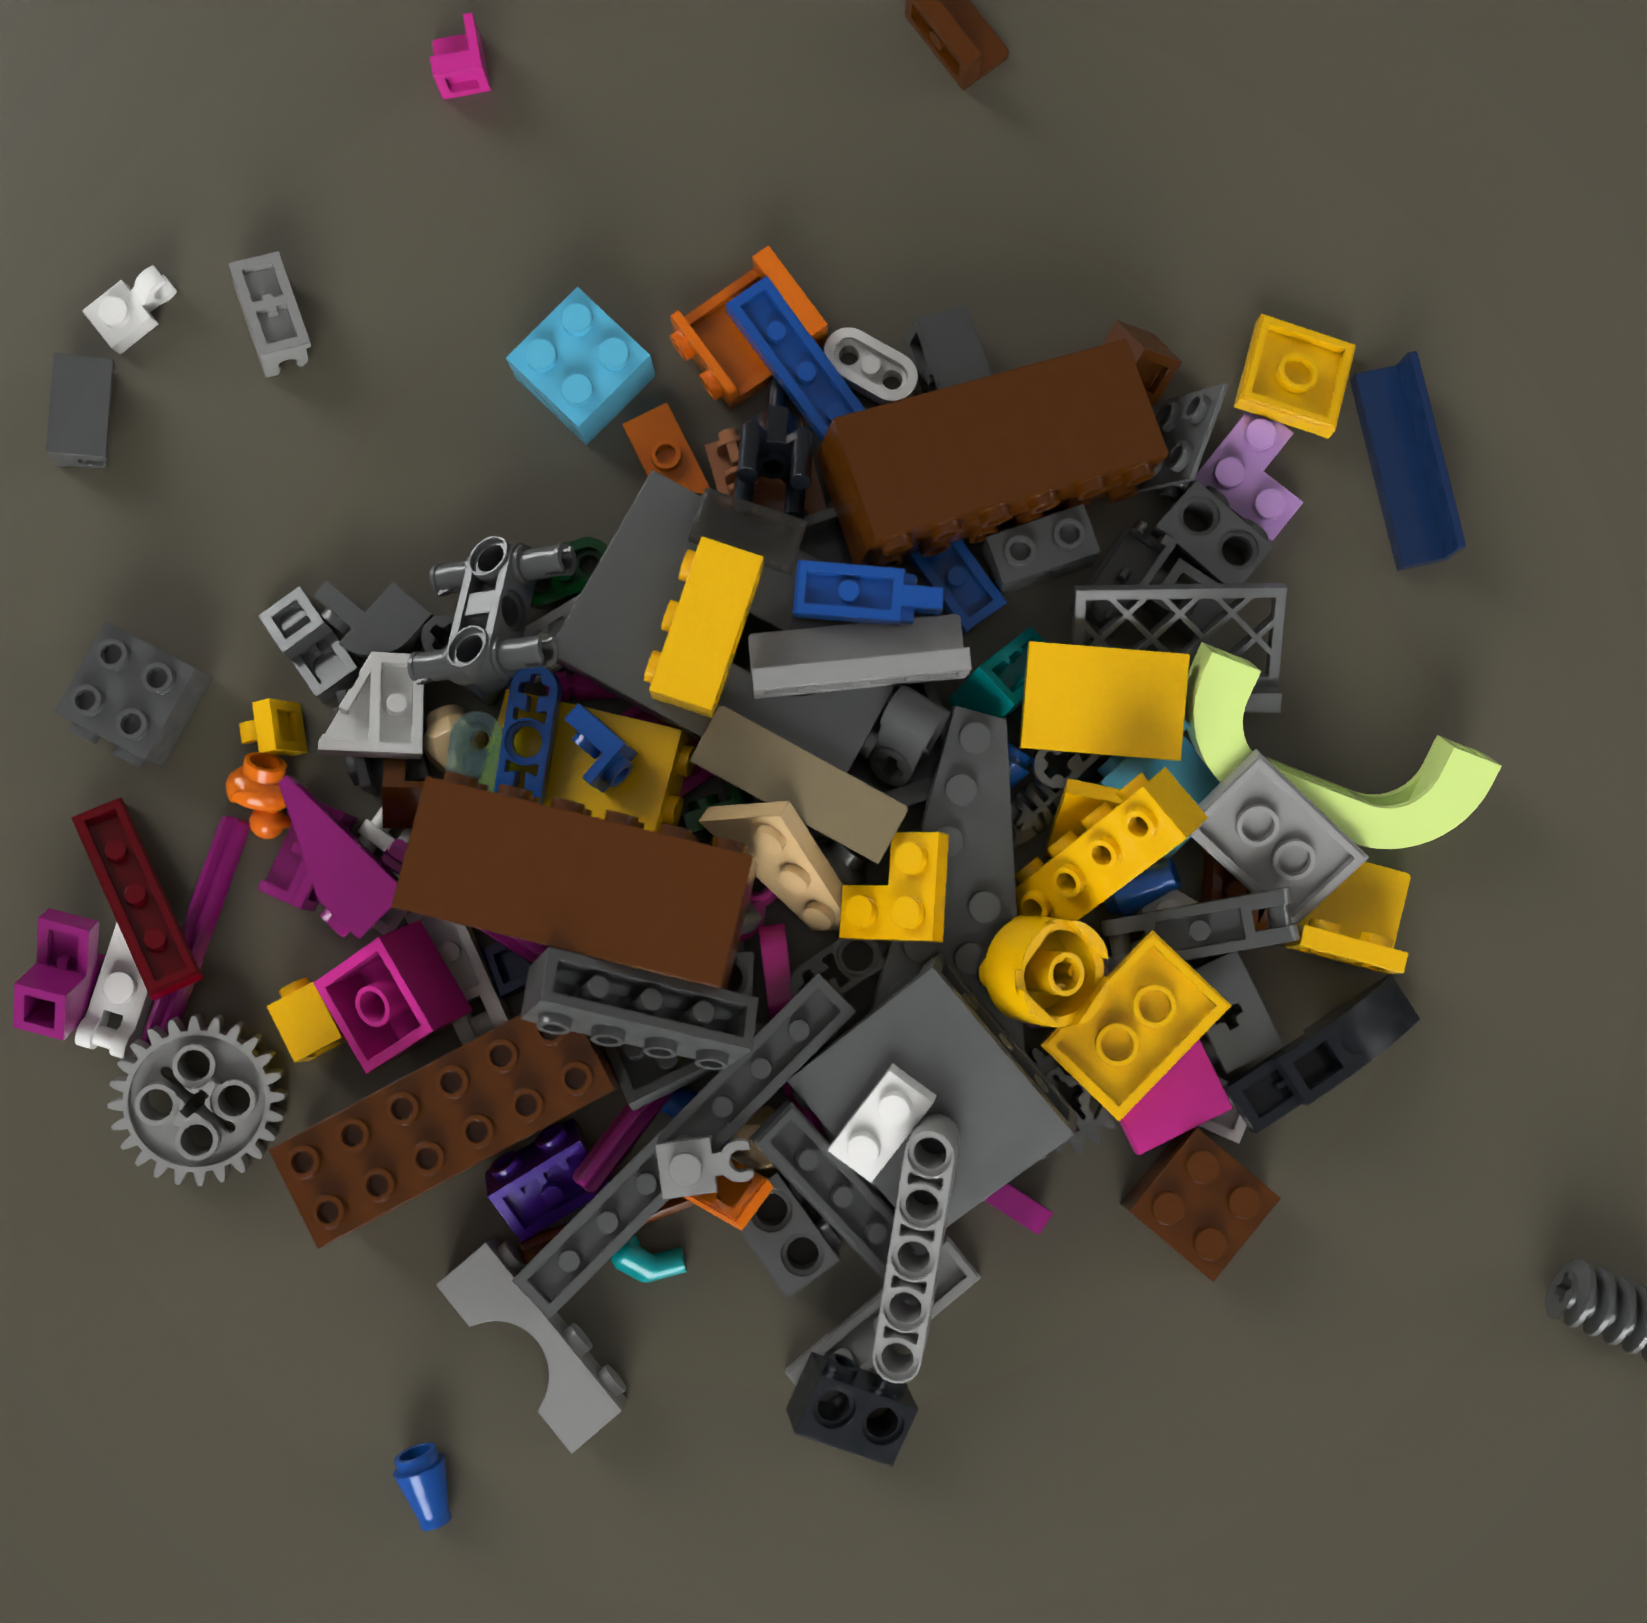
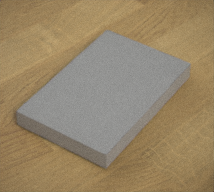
M1257 749L1198 804L1208 819L1190 835L1251 893L1290 886L1293 903L1288 904L1291 923H1297V925L1369 858L1353 840Z

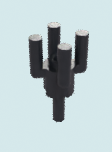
M774 376L769 379L767 409L753 414L752 419L746 421L741 427L738 463L736 464L738 468L734 479L732 513L744 520L749 519L753 513L755 481L761 476L770 479H781L785 483L783 520L787 525L798 526L804 521L805 491L811 484L813 434L810 429L801 427V421L790 413L789 408H787L788 395Z

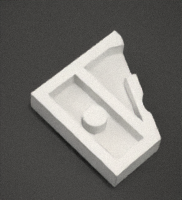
M370 653L359 671L358 679L353 687L348 690L339 705V711L328 730L319 739L318 756L422 758L424 684L417 685V681H412L408 674L407 662L410 654Z

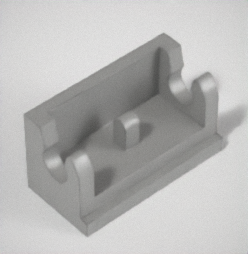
M279 251L229 263L234 288L265 378L279 375L281 370L280 363L285 360L295 359L299 367L304 366L308 362L306 348H310L311 343Z

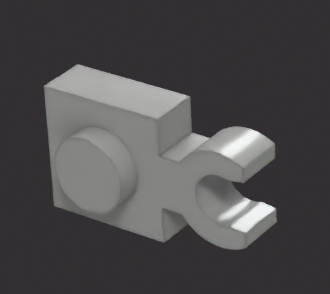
M711 1135L657 1142L656 1153L662 1199L715 1193L718 1191L717 1176L721 1175L734 1182H745L752 1179L755 1175L754 1168L738 1169L731 1162V1155L735 1151L750 1149V1139L735 1138L729 1141L723 1149L714 1151Z

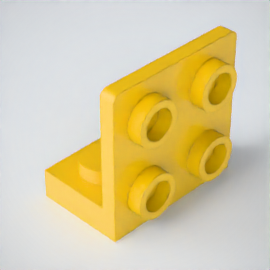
M1364 862L1298 924L1300 939L1287 942L1284 947L1382 974L1404 973L1408 952L1394 949L1411 879L1410 875L1399 870Z

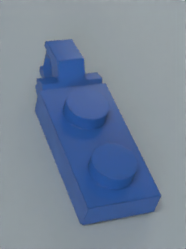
M797 560L793 617L900 626V624L912 625L914 623V615H941L944 588L918 586L917 575L904 573V568Z

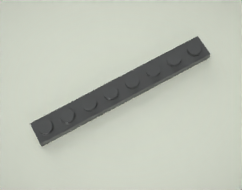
M818 972L754 1036L753 1050L729 1065L726 1069L721 1070L511 1281L550 1319L669 1200L662 1199L656 1153L657 1142L711 1135L713 1151L719 1150L856 1012V1009Z

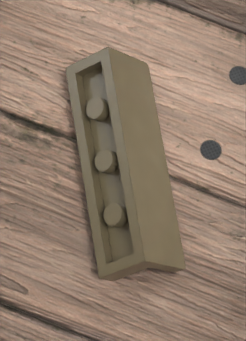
M725 706L718 707L689 760L764 802L790 801L804 824L877 864L881 861L908 811L907 806Z

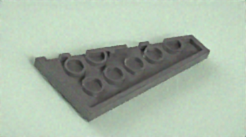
M952 706L918 831L941 832L949 835L943 943L889 941L870 1012L920 973L923 965L941 952L1024 1050L1023 1022L1015 1021L1000 1012L992 1002L987 988L982 985L979 979V966L986 958L993 938L1004 925L1014 917H1017L1006 719L970 709Z

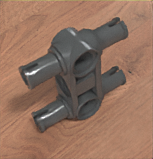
M490 536L475 546L467 560L433 565L429 576L433 591L439 592V596H448L460 592L448 645L445 649L426 652L417 651L410 654L407 669L411 680L417 681V685H423L428 682L450 679L460 686L475 684L484 692L493 693L504 688L518 670L552 667L556 663L558 656L557 644L553 636L549 637V633L545 632L524 637L535 584L538 582V579L573 575L577 568L574 548L572 546L568 547V542L532 548L524 543L509 544L500 536Z

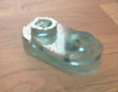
M475 711L461 716L451 730L446 771L477 778L479 783L488 785L487 791L496 793L494 786L503 726L493 716L485 712ZM480 732L488 733L489 742L487 746L479 750L474 749L472 745L474 736Z

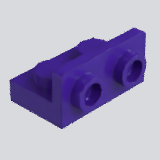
M574 1118L562 1125L553 1124L547 1127L537 1136L534 1142L517 1152L510 1151L501 1155L485 1172L488 1198L521 1243L589 1202L597 1195L585 1191L572 1178L575 1170L591 1151L583 1140L580 1126ZM610 1178L602 1187V1189L610 1182Z

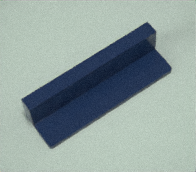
M1417 351L1408 352L1397 365L1356 373L1350 379L1397 571L1446 561L1466 546Z

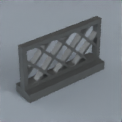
M1285 583L1074 586L1071 645L1097 647L1100 644L1102 647L1114 648L1106 638L1128 619L1144 635L1130 649L1145 650L1150 644H1153L1160 652L1172 653L1158 637L1180 618L1196 635L1177 653L1191 655L1199 648L1201 642L1220 649L1210 637L1233 617L1248 635L1228 653L1240 657L1256 642L1267 652L1265 672L1260 673L1247 701L1244 713H1280L1282 692L1278 687L1288 587ZM1224 598H1237V599H1235V600L1229 605V603H1228ZM1253 598H1272L1271 614L1254 629L1238 614ZM1161 599L1172 611L1149 630L1133 613L1147 600ZM1172 599L1184 600L1179 605H1177ZM1200 599H1215L1224 610L1201 630L1185 613ZM1086 600H1109L1119 612L1097 631L1085 619ZM1120 600L1131 601L1125 606ZM1086 630L1092 637L1084 644ZM1269 631V637H1268V643H1267V642L1262 638V636L1265 635V634Z

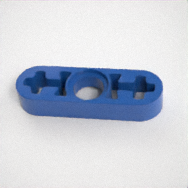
M544 667L521 669L514 675L511 681L494 793H497L499 784L518 787L521 771H510L511 761L523 766L539 765L538 774L526 772L524 782L525 789L533 791V796L540 798L539 804H543L545 800L562 698V685L559 678L552 671ZM536 676H541V684L549 687L548 697L540 696L538 698L535 712L539 714L547 713L545 724L532 718L518 719L519 709L527 712L531 711L532 697L525 694L523 688L525 684H533ZM525 727L537 729L542 737L540 751L535 756L529 758L519 755L514 746L516 734Z

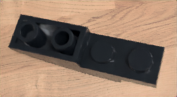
M1387 975L1305 1028L1303 1035L1224 1085L1223 1088L1249 1130L1253 1133H1258L1298 1106H1308L1342 1083L1390 1047L1414 1026L1420 1018L1394 977Z

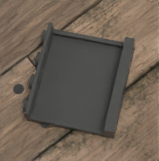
M941 952L927 961L915 978L805 1062L787 1080L791 1085V1092L795 1100L805 1110H812L825 1125L826 1134L831 1142L892 1063L936 1095L935 1101L924 1116L928 1114L947 1116L956 1124L960 1132V1145L946 1227L1075 1135L1078 1117L1076 1111ZM911 1133L872 1182L863 1177L864 1181L873 1190L881 1191L893 1205L894 1213L904 1152ZM926 1137L920 1140L921 1146L929 1153L941 1154L946 1151L944 1144L938 1139ZM916 1190L912 1192L914 1198L919 1203L924 1205L937 1203L936 1197L929 1191Z

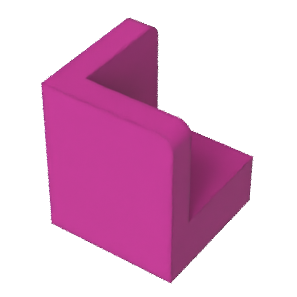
M473 12L463 14L466 34L439 38L432 42L434 56L429 57L431 69L443 100L491 91L482 37Z

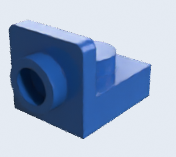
M578 703L564 720L578 731L572 740L591 757L597 759L582 778L590 786L605 792L609 787L614 788L627 778L633 768L631 761L638 753L597 716Z

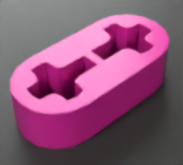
M785 923L759 926L770 1020L793 998L790 990L792 974Z

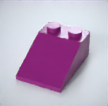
M286 775L278 784L318 901L327 908L320 916L341 937L344 938L351 932L360 939L392 908L391 904L398 877L385 867L295 777Z

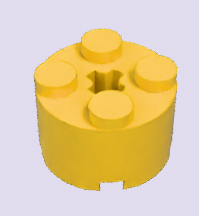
M1019 915L1004 925L993 938L986 958L979 966V979L982 985L987 988L988 994L998 1010L1015 1021L1052 1028H1063L1071 1025L1078 1026L1090 1020L1097 1013L1107 996L1110 977L1104 976L1103 959H1109L1107 948L1098 933L1081 921Z

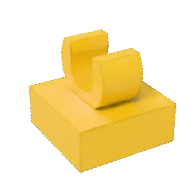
M272 698L252 702L254 720L239 723L242 744L258 742V750L262 754L291 757L308 753L301 703Z

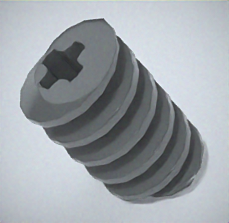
M1574 1258L1565 1263L1556 1273L1547 1290L1545 1299L1547 1315L1551 1319H1558L1563 1313L1564 1323L1568 1327L1577 1328L1583 1323V1331L1588 1336L1596 1337L1602 1333L1603 1340L1611 1346L1618 1345L1622 1341V1348L1626 1353L1632 1355L1641 1351L1643 1359L1647 1361V1288L1643 1285H1633L1625 1277L1613 1276L1605 1268L1593 1267L1592 1264L1582 1258Z

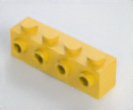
M1166 767L1150 780L1141 772L1116 793L1122 800L1119 805L1112 809L1105 801L1081 821L1087 829L1085 832L1077 837L1072 830H1069L1047 848V851L1052 855L1050 860L1044 864L1037 856L1015 874V878L1020 883L1016 887L1018 915L1078 921L1186 840L1208 819L1207 815Z

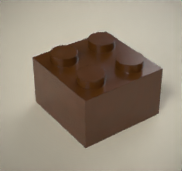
M1195 1127L1172 1139L1122 1200L1120 1205L1200 1273L1214 1282L1281 1198L1200 1129Z

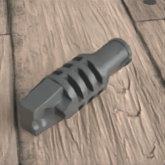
M1079 753L1082 760L1088 755L1086 753ZM1105 755L1102 758L1099 756L1076 780L1092 781L1100 774L1097 770L1109 759L1108 756ZM1063 764L1059 769L1055 767L1047 768L1044 770V773L1048 777L1054 773L1064 777L1069 770ZM1035 778L1011 798L1013 850L1038 836L1053 823L1065 787H1048Z

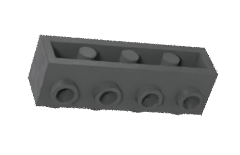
M548 947L529 966L520 1019L537 1023V1028L546 1033L568 1034L570 1031L591 1035V1041L599 1045L616 1047L624 1043L643 1047V1052L651 1057L673 1058L678 1055L695 1059V1065L709 1070H723L753 1050L758 998Z

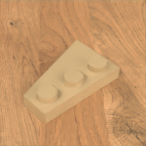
M790 801L711 806L706 809L699 822L714 837L727 838L746 844V848L749 849L748 855L754 856L758 863L756 877L812 931L840 930L843 884Z

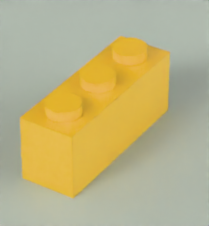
M701 536L697 551L687 550L678 580L686 582L679 602L672 599L669 601L662 621L661 630L668 632L662 652L653 650L644 674V681L651 683L649 692L652 699L713 718L764 570L763 556Z

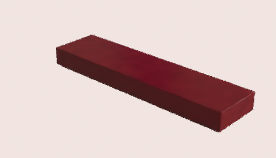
M122 797L71 817L152 1001L204 979Z

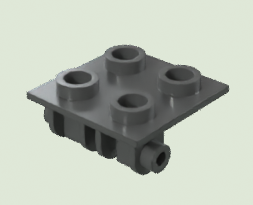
M1222 383L1171 398L1162 406L1156 420L1169 455L1154 469V477L1137 486L1138 493L1160 489L1158 497L1170 503H1176L1179 496L1185 494L1189 482L1195 479L1228 384Z

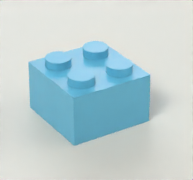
M576 287L506 357L515 378L586 446L656 376L651 355L579 287Z

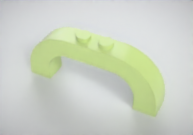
M1201 642L1188 673L1185 720L1190 724L1187 731L1197 754L1221 783L1253 752L1249 748L1244 736L1243 715L1261 670L1249 660ZM1437 735L1421 768L1406 784L1387 793L1363 794L1266 757L1357 845L1375 849H1401L1417 846L1451 831L1467 819L1479 806L1502 767L1480 751Z

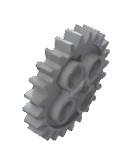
M195 1013L190 1018L188 1028H185L178 1016L173 1017L168 1021L169 1035L156 1025L148 1030V1036L152 1045L140 1039L130 1045L138 1059L124 1057L118 1061L117 1065L128 1076L116 1077L110 1081L109 1086L123 1092V1096L113 1099L107 1106L112 1110L123 1111L124 1116L111 1125L112 1130L128 1129L130 1136L120 1147L124 1150L139 1146L142 1151L135 1161L137 1166L144 1164L152 1158L157 1162L153 1177L158 1178L169 1167L174 1169V1182L176 1185H180L188 1173L193 1172L197 1185L203 1186L211 1170H213L220 1182L226 1181L229 1177V1164H232L239 1172H245L250 1166L246 1153L258 1159L263 1157L267 1150L259 1139L274 1141L277 1138L279 1132L268 1122L282 1121L285 1118L287 1112L273 1104L285 1099L288 1096V1090L273 1087V1083L285 1074V1070L268 1069L266 1064L274 1057L276 1052L275 1050H269L261 1054L258 1053L256 1047L262 1038L260 1033L245 1041L241 1038L244 1028L243 1022L240 1021L230 1031L224 1030L223 1015H217L209 1027H205L201 1013ZM199 1050L209 1058L210 1069L208 1073L196 1074L188 1068L186 1064V1054L188 1051ZM169 1067L172 1069L177 1080L167 1077L163 1073V1068ZM237 1085L244 1088L250 1097L249 1107L239 1109L231 1106L225 1097L226 1087ZM159 1089L169 1094L173 1103L171 1112H158L150 1105L149 1094L151 1090ZM203 1090L207 1093L208 1097L204 1104L197 1109L190 1101L195 1093ZM221 1118L231 1121L236 1127L235 1130L229 1131L225 1128ZM195 1124L207 1127L212 1133V1146L199 1147L195 1145L189 1137V1127Z

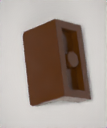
M906 0V19L963 91L1008 59V48L970 0Z

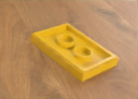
M1029 641L1019 748L1181 761L1190 654Z
M1150 930L1107 975V977H1110L1109 990L1097 1013L1090 1020L1078 1026L1071 1025L1055 1028L1040 1044L1118 1121L1146 1095L1232 1006L1153 930Z

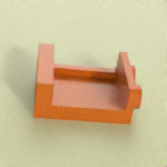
M769 245L752 256L753 269L686 316H683L679 310L670 315L674 333L669 338L673 346L686 362L691 358L694 359L703 371L698 377L708 394L715 401L722 397L731 410L768 385L769 379L773 375L725 311L726 303L768 276L819 347L825 345L828 339L827 322Z

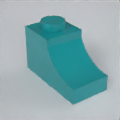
M1029 627L981 664L946 702L951 707L959 706L1006 719L1023 703L1028 642L1045 641L1032 627Z

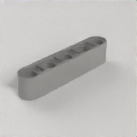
M942 1114L923 1116L914 1127L904 1152L873 1350V1365L876 1372L884 1380L891 1383H905L911 1381L918 1374L928 1342L960 1145V1132L956 1124L949 1117ZM926 1137L938 1139L944 1144L946 1151L941 1154L929 1153L921 1146L920 1140ZM916 1190L929 1191L936 1197L937 1203L932 1205L919 1203L914 1198L912 1192ZM909 1241L919 1242L927 1248L929 1253L915 1255L906 1249L904 1243ZM901 1292L913 1294L919 1299L920 1303L908 1305L903 1303L897 1294ZM901 1343L906 1345L912 1353H897L889 1344Z

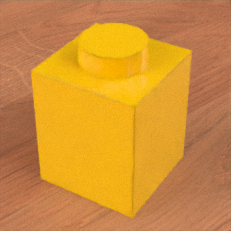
M308 977L299 979L280 989L278 992L281 999L267 1006L294 1063L310 1061L347 1041L316 989L315 981L310 983Z

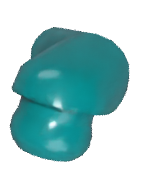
M635 1234L610 1258L615 1269L644 1283L687 1272V1263L681 1246L651 1254L639 1247V1241Z

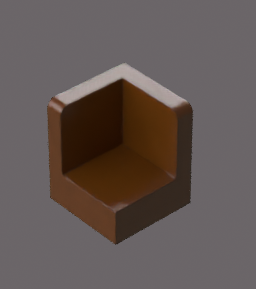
M1116 320L1102 345L1127 339L1150 404L1156 405L1182 361L1153 333Z
M385 758L382 782L383 828L412 829L425 781H406V759Z

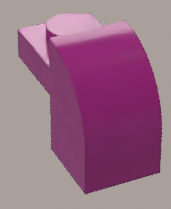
M48 908L38 917L36 963L14 984L13 1028L64 1041L86 1016L106 956L97 953L99 921Z

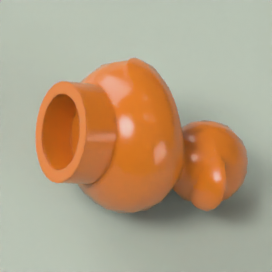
M252 752L244 757L243 766H239L229 774L225 783L226 794L231 803H237L246 808L254 809L249 817V827L254 835L261 839H273L280 835L284 828L292 826L290 817L282 812L286 808V804L278 784L286 776L287 764L276 755Z

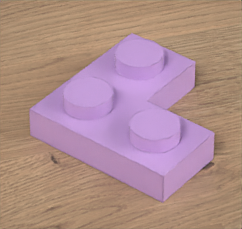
M1246 412L1198 471L1194 481H1191L1189 485L1192 486L1197 480L1204 487L1212 486L1219 490L1229 502L1228 508L1242 520L1250 519L1261 526L1268 535L1267 541L1271 543L1303 504V501L1264 472L1294 432L1282 423Z

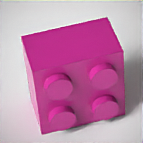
M420 920L376 938L314 982L316 989L366 1074L407 1054L473 1011Z

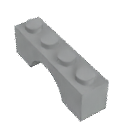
M494 1236L437 1283L436 1286L469 1327L490 1321L508 1322L523 1328L537 1340L545 1354L549 1370L548 1388L537 1412L572 1454L623 1410L628 1400L623 1394L626 1386L611 1366L606 1364L602 1368L589 1351L593 1348L592 1343L578 1325L572 1323L568 1326L557 1312L548 1319L511 1281L526 1263L519 1251L509 1241L505 1240L501 1244L497 1237Z

